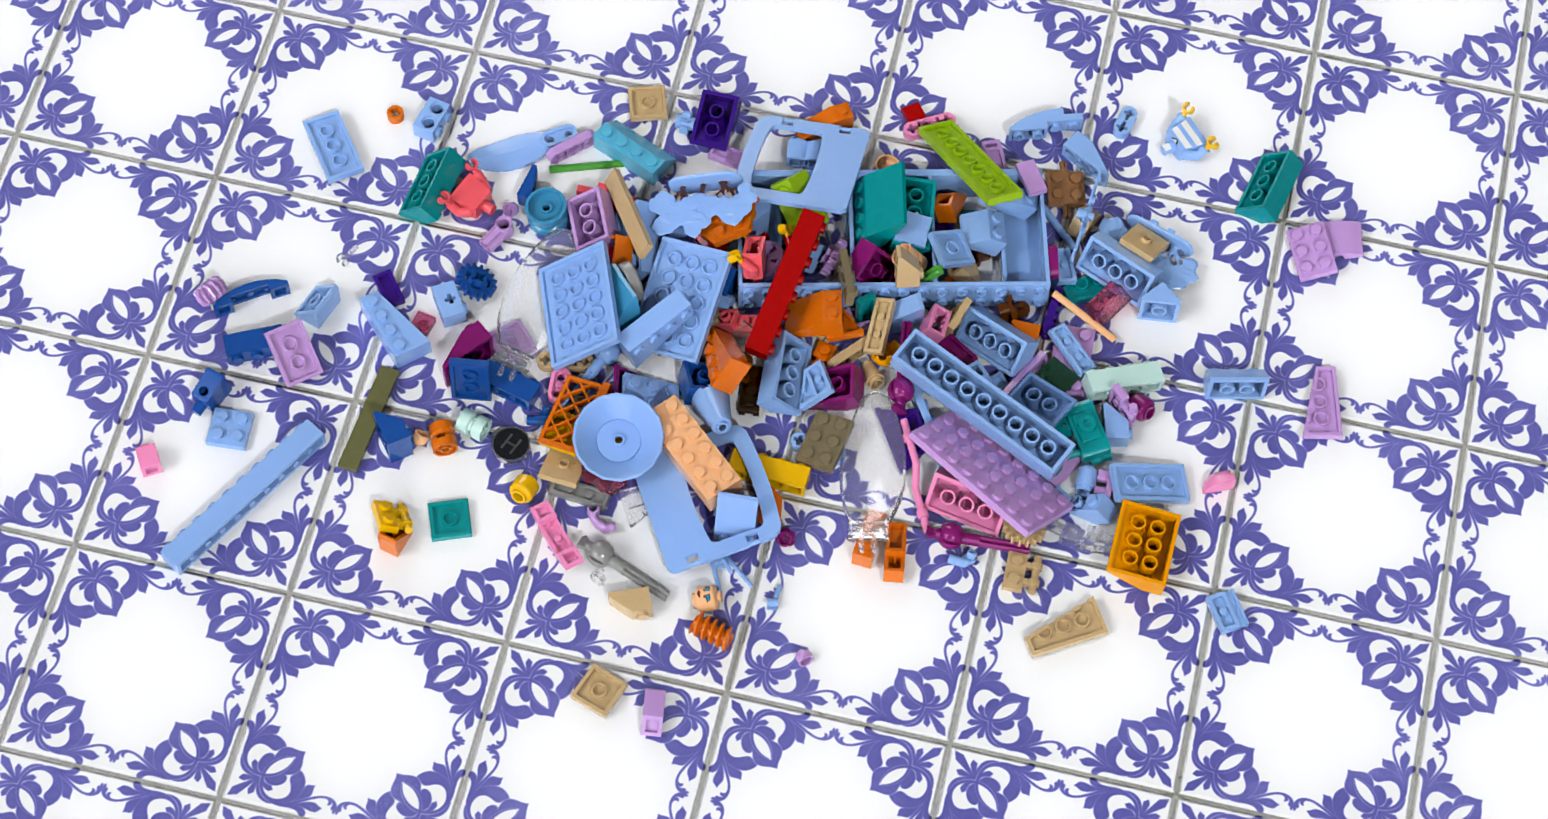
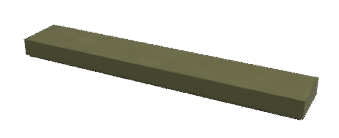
M381 365L338 462V468L354 473L358 472L376 430L373 412H384L399 378V370Z

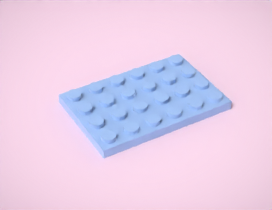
M665 236L662 237L644 291L643 301L639 305L641 316L676 289L690 302L694 314L657 348L653 354L680 361H688L698 365L732 265L727 260V257L730 256L728 252Z
M604 240L538 269L552 369L557 371L622 342L608 246Z

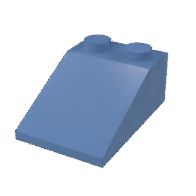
M1031 371L1009 394L1010 397L1053 428L1078 403L1076 399Z

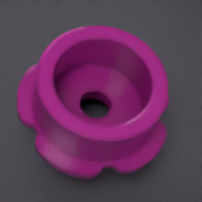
M782 528L776 537L778 544L782 547L792 546L796 538L795 533L790 531L789 528Z

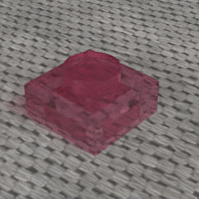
M418 310L411 323L428 337L436 323V317Z

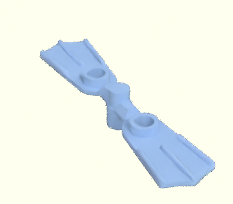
M1101 168L1098 170L1087 207L1084 209L1078 208L1076 218L1081 219L1082 224L1070 259L1071 263L1074 262L1088 221L1092 222L1095 213H1092V206L1096 199L1095 192L1102 173Z

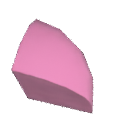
M1230 470L1211 474L1204 481L1202 493L1208 494L1234 489L1236 483L1234 473H1230Z

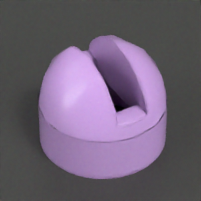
M515 202L505 203L503 205L504 215L510 218L518 215L519 206Z
M800 649L796 653V660L801 667L811 664L814 660L812 653L808 649Z

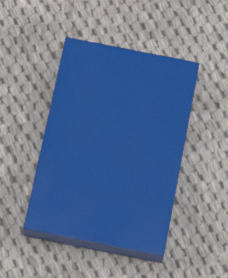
M450 357L449 370L452 398L491 401L490 361Z

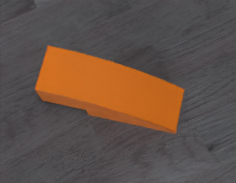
M887 521L884 582L903 583L907 523Z

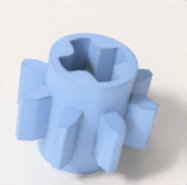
M684 110L682 114H677L675 128H679L678 133L687 135L689 131H693L696 119L692 117L693 112Z

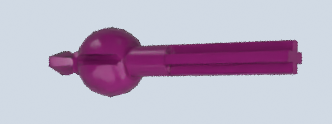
M911 321L902 322L900 346L912 333L913 323ZM897 371V376L889 383L887 391L889 398L894 402L891 409L895 414L905 416L907 415L905 403L913 398L915 389L913 383Z
M954 522L944 523L941 528H933L927 525L925 534L927 539H939V544L948 550L957 549L961 544L1023 554H1029L1030 544L1028 548L1024 544L1018 547V543L1014 542L1011 544V540L963 532L962 527Z

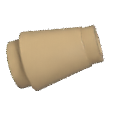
M872 361L864 362L862 368L865 373L866 386L871 390L881 388L884 385V376Z

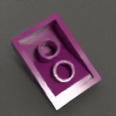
M478 320L464 328L442 365L447 388L451 385L450 357L489 360L494 356L492 335Z
M855 362L826 368L835 392L808 410L848 411L863 408L865 373Z

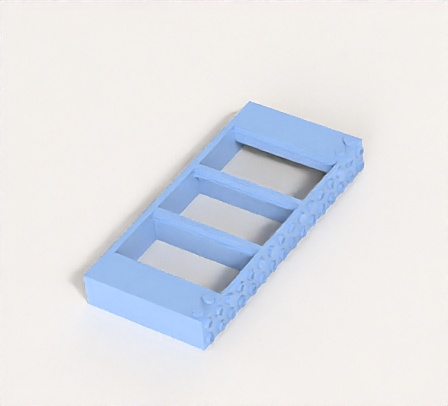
M880 169L860 170L857 181H859L864 175L870 174ZM905 169V176L937 181L935 197L941 193L966 194V197H978L953 169ZM1002 169L1019 188L1025 189L1016 169ZM754 170L751 184L753 187L772 190L771 184L802 170ZM807 170L811 177L813 170ZM854 192L852 193L848 209L845 212L848 256H851V258V253L856 247V238L854 236ZM1044 194L1037 195L1038 210L1026 220L1004 213L1007 245L1000 251L1002 282H938V278L931 282H920V287L896 288L895 282H859L855 279L854 286L858 288V296L854 298L853 306H845L844 302V308L856 307V299L872 291L876 297L893 298L896 301L920 292L924 306H933L935 303L942 307L956 306L965 297H968L972 300L970 306L998 307L997 304L1007 302L1006 296L1012 295L1014 304L1019 301H1025L1029 306H1047L1051 284ZM770 204L769 231L767 234L771 241H775L782 247V235L777 230L778 225L781 224V209L777 204ZM933 216L932 231H935L934 216ZM742 237L737 239V250L740 251L741 256L745 244V239ZM930 246L929 252L924 253L928 261L925 271L937 264L932 246ZM737 261L738 307L747 309L762 307L773 279L761 283H750V279L744 278L743 268L738 265L739 262ZM841 282L803 283L802 286L798 285L796 292H798L796 299L822 290L842 289Z

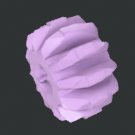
M212 276L195 289L193 295L198 303L206 307L222 297L228 287L219 276Z

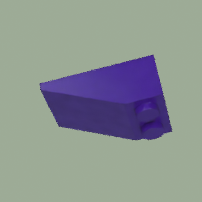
M703 89L689 143L726 152L742 105L740 97Z

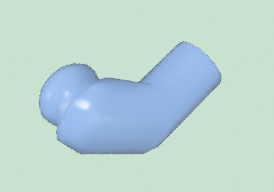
M969 549L962 557L950 553L947 563L966 568L976 562L977 551Z

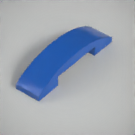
M281 279L258 280L246 283L227 292L213 304L216 318L234 313L233 305L269 293L272 300L291 294L288 281Z

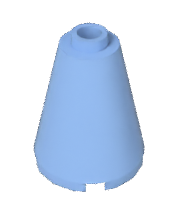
M710 384L703 389L699 388L693 394L691 400L693 412L716 434L727 433L731 428L729 394L711 387Z

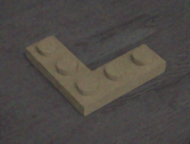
M839 249L833 283L841 282L845 306H853L854 298L858 296V288L854 286L855 273L851 271L852 258L848 256L847 249Z

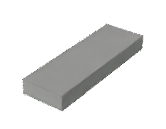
M552 482L548 495L587 507L590 506L593 509H597L596 505H599L600 511L605 512L611 492L581 482L578 483L576 489Z

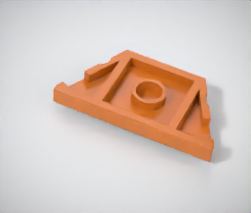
M757 197L756 202L752 203V210L736 226L724 223L715 215L711 217V224L701 229V237L717 248L752 232L753 220L756 216L755 206L756 203H759V197Z

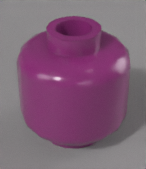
M1140 392L1129 396V403H1136L1138 407L1136 420L1142 422L1151 419L1155 413L1154 401Z

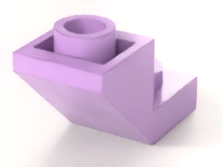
M645 688L640 735L661 737L666 690Z

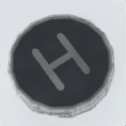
M505 427L494 435L491 448L494 457L498 461L505 464L520 463L528 457L531 451V440L523 429Z

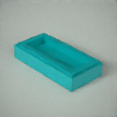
M873 291L856 299L855 321L857 323L870 320L876 301V295Z

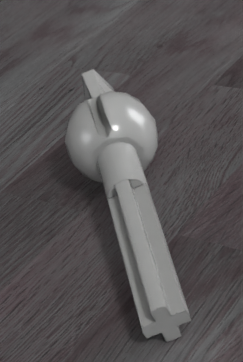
M585 535L577 543V548H582L588 552L587 558L593 566L598 568L609 566L639 586H649V592L664 602L669 597V590L614 555V548L609 542L604 540L592 542Z

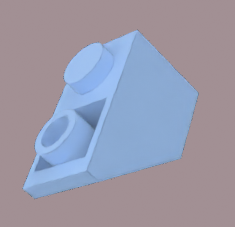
M1104 493L1082 494L1074 496L1071 501L1074 507L1069 513L1093 524H1110L1118 507Z

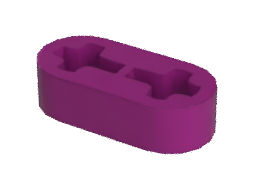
M1048 245L1050 279H1058L1057 245Z

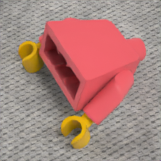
M746 234L741 236L745 239L742 256L740 251L736 249L728 252L730 256L727 257V260L731 264L738 261V265L743 268L744 278L750 279V283H761L766 269V236Z

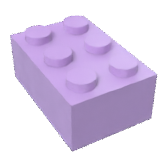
M597 186L566 200L576 251L582 250L601 240L607 243L608 249L614 247L615 240L611 239V235L618 234L609 192Z

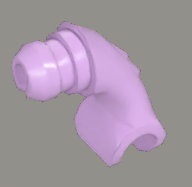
M596 505V511H590V506L587 507V515L594 528L604 534L616 531V523L599 520V505Z

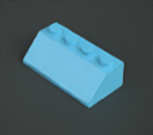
M618 120L605 122L593 135L594 148L611 159L620 161L626 169L652 186L676 162L675 157Z

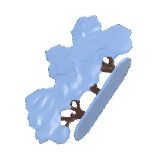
M717 171L672 178L668 183L669 188L676 192V195L660 191L656 194L655 198L649 200V210L659 215L651 228L655 231V234L661 236L672 233L682 225L686 235L696 238L701 233L702 228H706L711 224V217L715 215L724 223L736 226L752 210V203L757 201L759 194L752 191V184L743 182V177L734 171ZM720 190L715 195H707L705 193L707 191ZM726 190V193L730 191L733 197L727 198L724 191ZM681 196L680 201L677 202V197Z

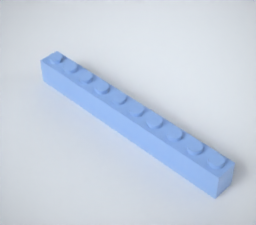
M308 419L298 424L289 436H285L275 449L267 452L264 459L255 463L245 476L243 475L237 480L234 486L226 489L222 496L216 502H212L203 514L196 516L192 524L186 529H182L172 542L164 545L162 551H160L163 561L181 575L326 443L324 433Z

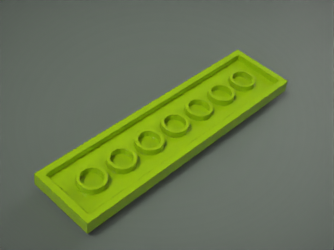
M952 119L918 127V134L987 206H995L999 203L1023 198V191Z

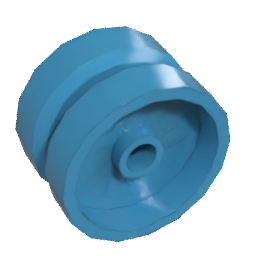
M550 187L539 188L526 199V215L529 225L535 233L550 237L558 235L565 230L569 224L570 217L566 199L559 190Z

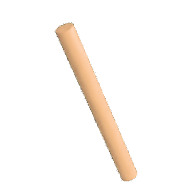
M1055 290L1051 296L1110 342L1113 343L1117 336L1060 292Z

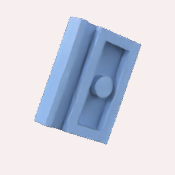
M1233 588L1205 598V602L1221 635L1239 630L1242 627H1248L1249 621Z

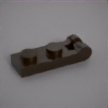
M751 366L749 369L750 381L747 384L742 382L739 415H745L746 413L759 417L760 406L757 405L763 367Z

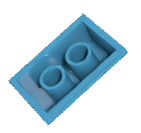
M613 263L610 266L621 332L641 317L637 295L617 265Z

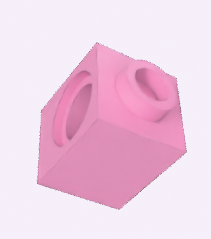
M146 443L135 448L143 477L163 472L155 443Z

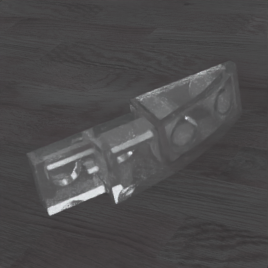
M1062 517L1046 525V530L1060 536L1058 543L1063 546L1086 553L1110 555L1114 535L1104 532L1098 526L1088 525L1086 530H1083L1077 524L1064 521Z

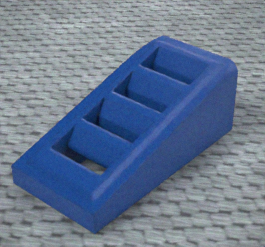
M532 165L517 192L518 204L525 206L526 199L536 189L538 178L537 165Z

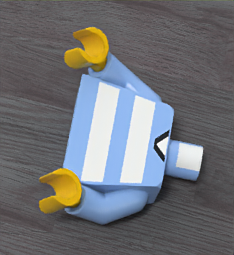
M1185 102L1182 105L1183 112H1179L1166 130L1165 144L1160 146V151L1164 156L1173 153L1179 161H1198L1208 154L1210 149L1216 150L1219 148L1218 142L1212 144L1217 140L1215 136H1210L1206 140L1191 117H1186L1188 114L1191 115L1195 112L1194 106L1187 111L1190 102Z

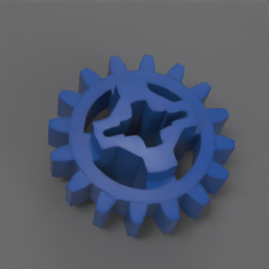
M466 263L465 267L461 266L455 277L457 278L455 284L460 285L458 290H463L464 296L468 294L470 300L475 297L479 302L481 298L486 301L488 297L491 298L497 289V280L493 279L494 274L488 273L489 268L483 269L482 264L477 267L476 263H473L472 266Z

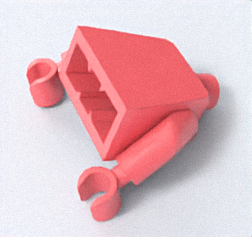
M472 158L470 160L474 166L471 167L467 162L465 168L468 171H472L473 174L469 173L451 195L448 191H442L440 194L445 199L442 197L437 198V202L442 205L446 204V207L456 217H472L476 219L483 211L493 215L497 208L496 205L491 203L492 189L482 171L477 169L478 161Z

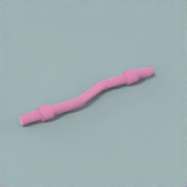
M903 418L900 420L904 433L902 437L904 443L907 444L912 461L911 490L917 507V518L921 521L923 532L926 534L927 525L930 526L928 520L929 513L924 506L919 489L920 460L915 443L909 438L911 429L908 419Z

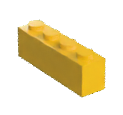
M734 448L729 464L742 481L752 483L737 448ZM764 453L758 454L769 483L775 490L804 497L810 479L811 467L803 463L788 462L783 458H772Z

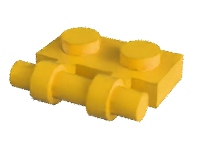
M373 500L371 508L378 531L398 534L399 529L405 530L407 534L413 531V522L409 518L408 507L403 502L398 503L397 508H394L392 502Z

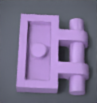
M1117 383L1111 387L1108 404L1128 419L1129 427H1132L1136 422L1138 414L1137 404L1129 403L1127 390Z

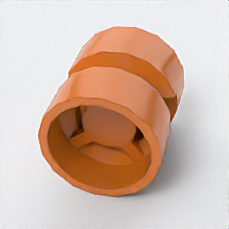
M437 420L431 423L428 428L430 439L432 440L433 454L436 456H449L457 452L458 444L454 423L451 420Z

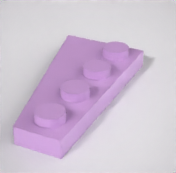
M1316 366L1302 439H1342L1343 432L1336 367Z

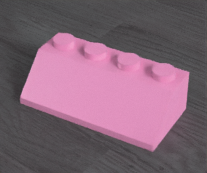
M940 466L924 503L925 508L998 537L1004 519L944 467Z

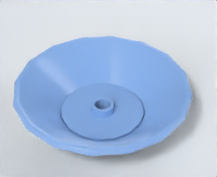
M615 392L599 396L583 408L574 423L572 442L576 457L587 471L603 480L622 482L638 478L654 466L662 452L664 430L659 415L648 402L632 394ZM622 438V442L616 443L615 439Z

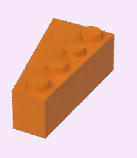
M712 326L704 346L710 385L715 389L732 395L751 368V364L746 362L747 358L741 354L742 350L737 347L738 343L732 334Z

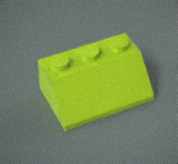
M804 169L771 184V189L800 194L807 186L810 176L807 170ZM779 205L787 224L792 225L794 231L803 209ZM811 210L824 215L825 223L830 221L826 212Z

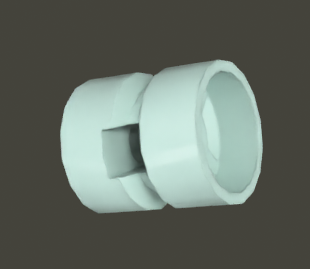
M466 407L457 419L455 430L465 435L470 434L471 438L482 442L491 429L492 420L483 415L478 416L477 412Z

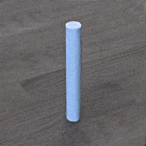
M1045 205V217L1073 252L1075 242Z

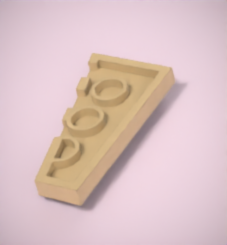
M1092 596L1082 605H1078L1067 614L1056 618L1054 622L1049 625L1046 624L1025 637L1024 641L1031 658H1035L1108 635L1109 631L1094 596Z

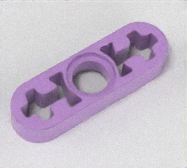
M585 130L550 148L546 153L547 159L551 164H557L594 145L593 130Z

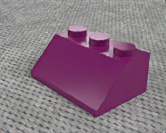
M862 237L851 253L852 271L855 273V279L859 282H895V265L892 262V257Z

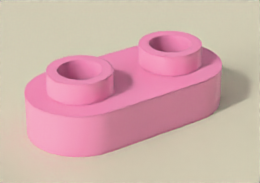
M565 367L552 371L548 387V399L552 404L555 403L557 399L555 395H559L568 374L571 375L570 371Z

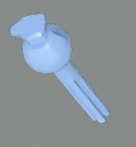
M619 344L593 354L595 359L582 376V379L593 381L604 365L614 364L620 356ZM577 384L572 391L581 388L580 385ZM583 392L574 395L573 397H581L583 395ZM570 398L565 400L562 408L573 404Z

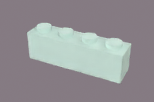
M1148 360L1139 364L1128 363L1119 367L1109 366L1099 370L1090 369L1084 374L1081 383L1087 399L1090 398L1091 401L1108 399L1111 387L1117 383L1122 388H1125L1129 395H1134L1139 392L1160 391L1166 380L1159 361L1151 362Z

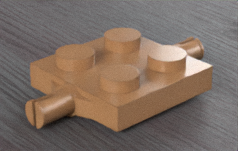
M1060 161V171L1046 170L1045 183L1048 189L1046 193L1047 207L1063 209V218L1066 219L1067 217V219H1070V209L1086 205L1084 173L1070 172L1067 170V161H1064V163Z

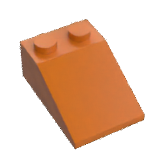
M842 289L822 290L796 299L794 304H790L788 309L791 312L788 320L785 321V330L794 336L844 335Z

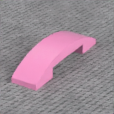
M546 500L531 507L530 511L536 524L562 567L567 571L583 563L584 559L576 546L570 541L549 501Z

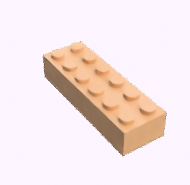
M675 394L653 408L659 415L664 430L662 450L710 512L717 508L719 491L738 494L744 490L739 475Z

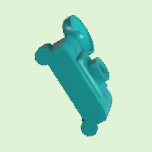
M1091 399L1078 402L1055 427L1064 436L1072 437L1073 442L1076 444V449L1067 460L1080 457L1082 464L1090 462L1091 466L1107 460L1112 461L1110 443ZM1063 466L1059 469L1055 476H1057L1062 471Z

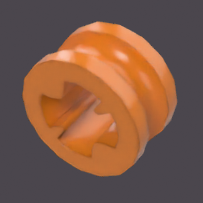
M393 105L387 109V118L390 123L399 124L404 120L402 107ZM399 113V116L393 117L392 114Z

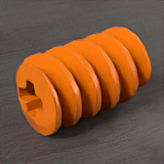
M702 611L693 620L688 633L693 632L695 637L700 635V639L703 641L708 638L707 642L709 644L715 642V647L719 648L722 646V651L725 652L734 638L732 633L733 627L730 626L725 630L726 623L724 622L717 626L718 619L711 623V616L708 615L704 619V612Z

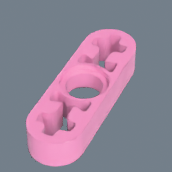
M946 112L908 122L904 125L903 136L909 141L922 139L918 134L919 126L950 119L956 122V118L953 114Z

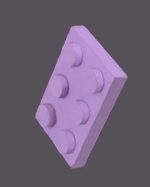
M1323 221L1286 231L1300 283L1338 273Z
M301 318L263 333L287 388L324 372Z

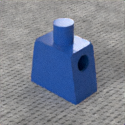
M209 367L206 368L191 394L196 401L191 408L194 414L201 416L205 409L214 412L215 407H219L231 392L232 387L223 375Z

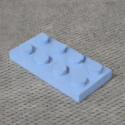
M338 109L302 121L328 184L365 172Z
M1111 463L1108 466L1115 503H1122L1123 499L1136 503L1188 504L1191 501L1184 464Z

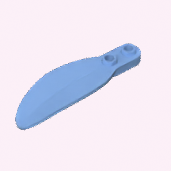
M564 124L547 130L544 133L533 132L513 136L472 151L468 155V161L473 165L470 159L475 158L478 161L477 168L485 171H514L542 159L550 148L576 136L578 132L574 125Z

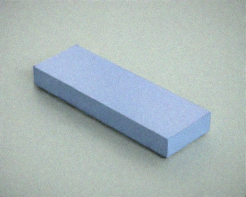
M1065 322L1048 330L1047 334L1080 379L1083 378L1086 371L1097 369V366Z

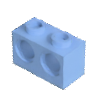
M430 96L413 123L414 135L433 143L438 137H441L445 124L449 123L452 118L450 104Z

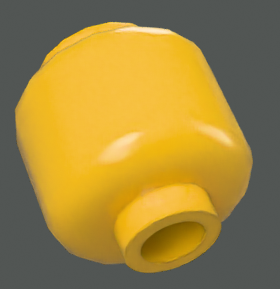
M518 475L509 488L512 499L517 503L531 502L539 490V484L532 475Z

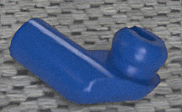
M544 405L539 415H527V425H544L552 410V406Z

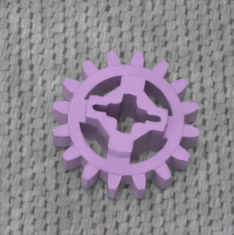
M839 238L835 245L830 243L819 262L823 264L819 274L828 278L831 271H835L839 249H845L848 243L846 240Z

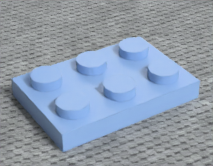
M627 372L622 375V393L635 395L648 402L652 408L674 394L679 399V385Z

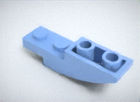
M1057 108L1032 114L1010 127L1008 140H1039L1046 138L1047 132L1080 130L1084 120L1083 113L1064 114L1063 108Z

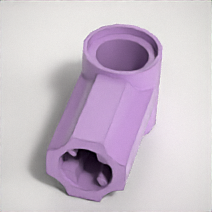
M506 215L499 216L496 219L495 225L479 240V244L484 250L492 253L504 240L510 239L514 235L512 219Z

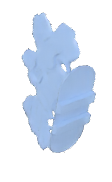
M1128 215L1127 223L1130 228L1140 223L1170 242L1167 248L1170 251L1162 252L1151 262L1164 271L1157 285L1163 282L1173 291L1174 289L1186 288L1188 283H1195L1199 279L1195 272L1198 267L1197 261L1193 258L1181 259L1179 256H1192L1194 249L1191 244L1175 235V230L1171 228L1166 230L1158 226L1159 222L1154 219L1148 221L1138 215ZM1119 217L1103 218L1098 226L1099 231L1101 230L1118 242L1130 230L1124 226L1123 221ZM1172 254L1174 255L1173 258H1176V265H1172L1170 262Z

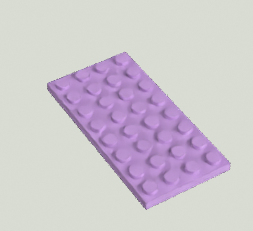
M949 411L911 431L909 438L1025 538L1072 511L1074 504L1066 496L1061 494L1043 477L1039 476L1037 472L953 411Z

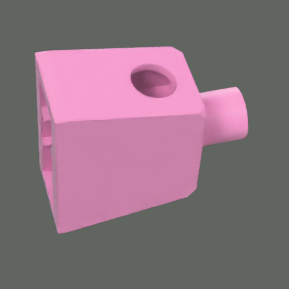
M935 303L920 323L918 330L939 344L945 337L952 312Z

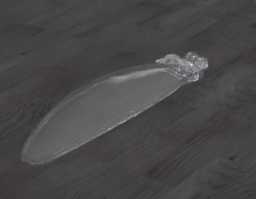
M561 228L551 231L532 249L514 273L503 295L497 319L498 343L491 359L501 363L497 375L500 377L505 371V366L512 368L508 376V380L511 382L517 371L527 375L534 358L548 346L538 269L577 252L573 234L568 229Z
M878 390L867 393L858 404L852 418L855 425L842 452L840 463V493L843 509L849 522L848 541H859V553H863L865 550L864 541H871L870 550L872 553H876L877 541H889L890 522L899 508L906 482V453L900 423L896 412L891 409L892 401L885 393Z

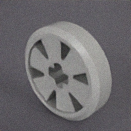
M629 261L619 263L618 268L637 295L638 302L643 301L644 290L636 269Z

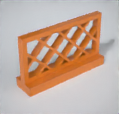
M568 374L537 439L538 442L575 453L574 445L564 444L563 439L573 436V429L570 423L575 422L580 414L578 407L586 403L589 404L599 396L613 393L611 384L607 382L599 384ZM571 382L579 384L581 388L570 392L568 387ZM591 388L598 389L597 394L588 397L586 390ZM583 392L586 399L575 403L573 396ZM570 398L573 404L562 408V400ZM576 409L578 415L568 419L565 412ZM563 414L565 421L554 424V417ZM568 425L570 432L560 435L557 429ZM555 430L558 436L551 440L545 438L546 434Z

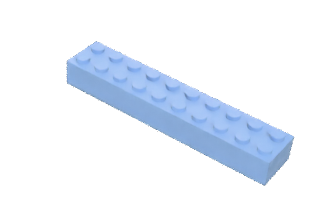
M916 328L892 356L890 362L892 368L1049 482L1073 453L1076 446L1073 441Z

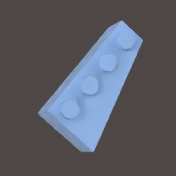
M678 289L621 331L622 342L618 343L622 354L636 369L694 314L692 305Z
M377 290L359 299L363 314L397 369L432 352L430 340Z

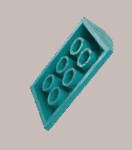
M902 161L864 175L856 182L853 190L856 246L863 237L881 249L907 225L905 162Z

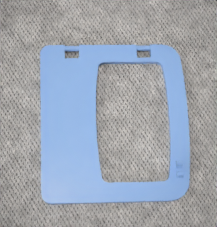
M769 115L760 118L747 141L739 163L737 173L743 177V182L752 183L759 154L771 130L778 129L818 135L822 140L814 170L802 193L796 194L752 186V191L759 194V202L835 214L845 213L848 209L870 140V132L866 129L847 128L840 125L801 119L794 120L781 116Z
M731 425L730 430L725 434H716L712 431L706 433V435L716 447L733 443L746 466L757 498H759L763 524L758 528L718 542H712L697 514L686 479L663 450L654 466L640 477L635 478L667 570L671 574H678L700 564L703 565L746 550L751 546L771 541L781 531L782 524L768 477L747 431L741 426ZM758 535L759 539L747 542V537ZM698 555L699 560L691 563L687 562L688 558Z

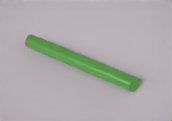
M618 160L549 166V171L551 174L624 167V165Z

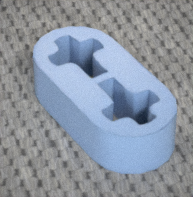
M1127 106L1121 110L1113 127V135L1117 139H1125L1129 136L1138 115L1135 108ZM1128 114H1131L1132 116H1130L1129 119L1126 120V116ZM1122 125L1125 126L1124 130L1120 132L1119 130L1121 129Z

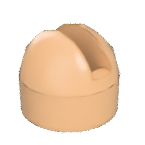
M416 429L413 434V440L417 446L425 445L430 438L427 432Z

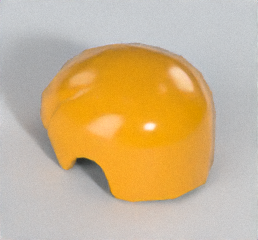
M893 340L891 343L887 342L884 356L870 355L871 360L877 365L889 367L891 358L899 349L900 344L896 340Z

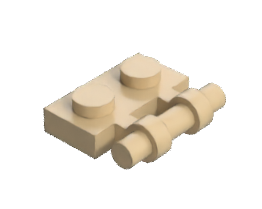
M1009 551L1001 590L1021 594L1022 587H1027L1028 594L1035 595L1040 585V580H1038L1039 574L1043 569L1042 557L1035 556L1034 562L1031 563L1027 562L1028 554ZM1026 571H1031V578H1024Z

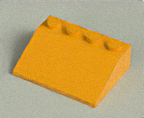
M1123 499L1106 571L1142 591L1161 596L1166 586L1182 515Z

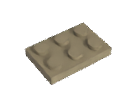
M817 409L796 455L795 463H803L808 467L832 475L853 430L854 421Z

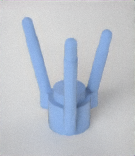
M730 555L710 563L717 590L722 592L717 568L719 570L726 568L730 574H733L730 565L750 588L753 587V584L733 562Z

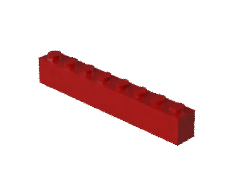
M803 208L746 342V353L766 361L769 355H773L776 348L774 344L776 337L780 338L784 328L781 327L783 320L787 321L791 312L788 308L791 303H795L798 296L796 289L798 285L802 286L804 282L805 268L809 269L813 258L810 257L812 251L816 252L820 241L817 239L820 234H824L827 227L824 215Z

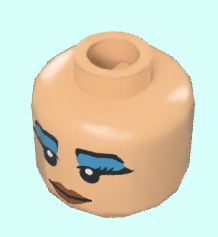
M712 584L697 587L695 593H692L694 609L704 613L718 610L720 602H723L721 590L717 591V588Z

